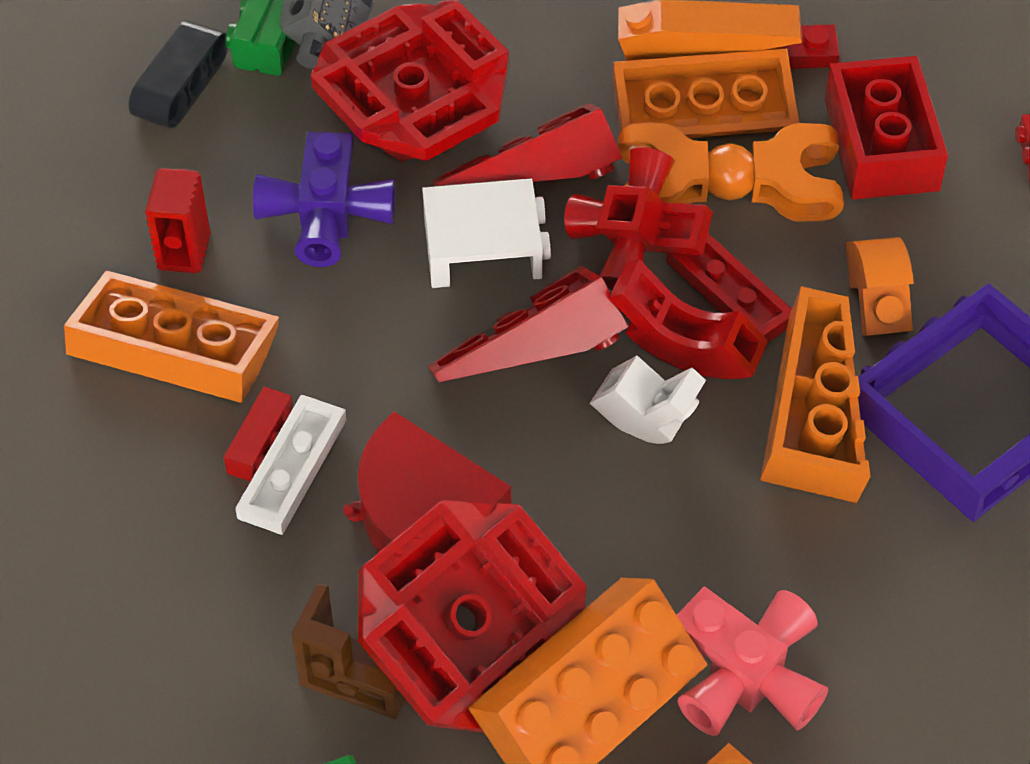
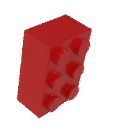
M918 56L830 63L824 101L831 126L838 133V152L851 200L940 191L948 152Z

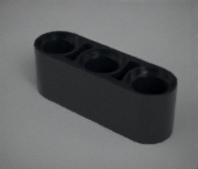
M189 20L183 21L134 85L129 98L130 114L171 129L176 128L223 64L228 52L225 44L226 33Z

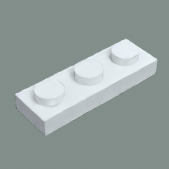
M302 394L300 395L235 508L237 519L283 535L347 421L345 409Z

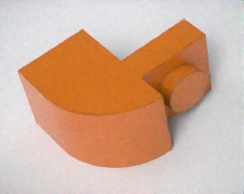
M900 237L845 242L849 287L858 288L862 335L870 336L913 331L909 284H914L909 254L903 240Z

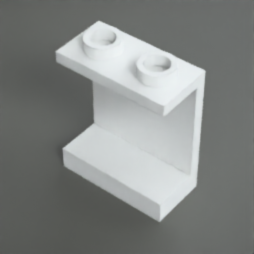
M532 179L422 188L432 288L450 287L449 263L529 256L533 279H542V260L551 258L550 239L548 232H540L539 224H545L543 196L535 197Z

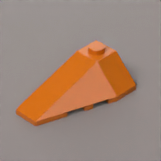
M655 0L618 8V40L626 61L766 50L802 43L800 9L798 5L704 0Z

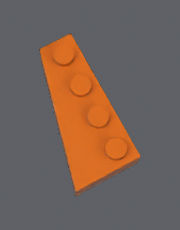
M803 286L800 287L789 315L760 481L857 503L871 476L869 460L865 459L864 451L866 435L864 420L860 418L858 402L860 386L859 378L855 376L853 361L855 346L849 297Z

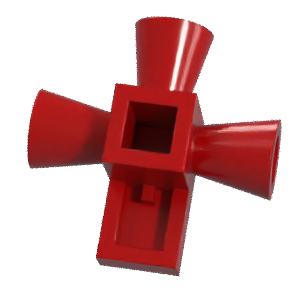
M647 147L631 149L629 186L607 185L604 201L580 194H573L566 204L564 226L567 235L571 239L605 235L614 244L599 274L610 290H613L627 262L641 259L644 263V251L703 256L713 212L707 205L666 203L658 197L675 163L674 158L663 151Z

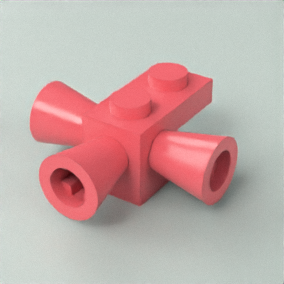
M705 586L677 614V617L699 652L711 661L710 676L678 698L680 710L700 731L711 736L719 735L736 704L751 712L765 696L794 729L799 731L808 724L823 704L829 690L827 686L784 667L788 647L810 633L818 625L817 617L811 607L796 594L786 590L778 591L758 625Z

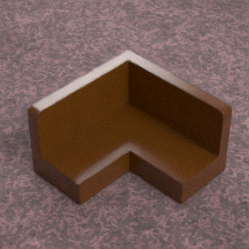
M317 583L291 633L300 685L396 720L406 699L360 645L358 640L350 638V633L334 628L329 587Z

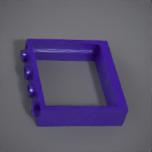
M989 283L968 298L964 295L961 296L949 312L940 318L934 316L929 319L917 335L907 342H897L890 348L884 359L872 367L869 365L863 367L858 377L860 386L858 402L860 418L864 420V425L972 522L976 521L1030 479V434L973 477L890 404L885 397L980 328L984 329L1030 368V317Z

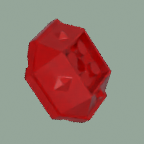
M458 0L440 1L439 5L422 3L398 5L325 42L319 55L317 66L314 67L311 73V83L313 90L362 142L380 147L400 163L413 158L427 161L450 148H454L455 145L500 121L509 67V50Z
M441 500L358 570V642L428 726L484 733L468 707L585 608L587 585L520 504L497 503L494 505ZM458 606L469 609L474 615L475 626L473 631L465 630L458 624L456 619Z

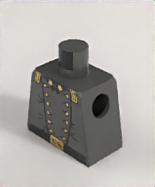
M283 0L280 26L285 34L300 45L296 57L297 62L306 68L314 69L317 66L324 43L366 22L373 9L374 2L372 0Z

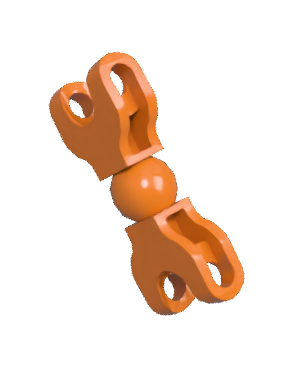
M668 123L631 124L622 129L618 136V149L622 159L627 164L630 162V150L636 147L657 149L674 158L675 163L658 196L666 203H707L708 191L716 198L728 201L743 198L751 192L752 203H766L774 207L782 216L798 222L830 220L838 216L844 207L843 192L835 180L814 177L804 170L805 168L827 165L835 158L839 149V137L836 130L830 125L811 123L790 124L781 129L774 138L768 141H753L752 153L743 146L732 143L716 146L708 153V141H693L687 138L681 130Z

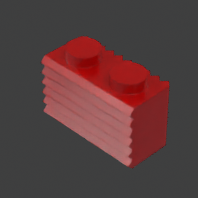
M159 168L155 172L144 212L147 215L145 220L148 221L149 238L152 239L151 244L153 245L152 250L154 251L153 256H155L156 268L162 271L197 274L202 271L201 265L204 264L203 258L206 256L205 250H207V243H209V236L211 235L201 175L197 171L186 169Z

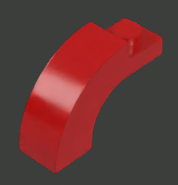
M641 259L625 264L609 296V299L631 321L625 333L635 343L658 359L685 371L693 368L702 376L719 379L753 377L768 343V340L741 310L729 313H712L697 309L681 301L667 289Z

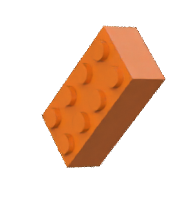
M622 577L482 695L468 709L505 764H597L708 664L655 580Z

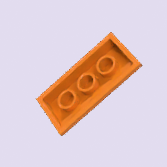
M787 48L613 62L611 81L620 132L626 126L636 123H668L681 130L687 138L777 132L790 124L799 123Z
M106 270L64 325L66 355L242 403L267 357L279 326V317Z

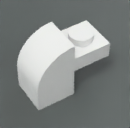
M635 356L611 369L589 404L621 431L649 443H668L673 440L684 420L697 408L699 400L696 396L706 380L697 371L690 368L665 381L641 358Z

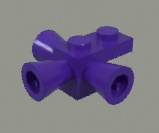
M307 132L300 184L260 174L255 176L253 187V213L255 220L299 213L301 234L295 247V255L307 265L328 267L340 260L339 238H348L350 215L393 225L395 215V179L350 186L349 179L354 146L353 133Z

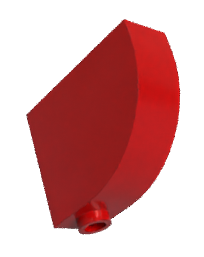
M395 411L374 431L363 450L358 471L361 513L366 533L378 552L384 549L441 500L494 505L497 503L512 504L510 485Z

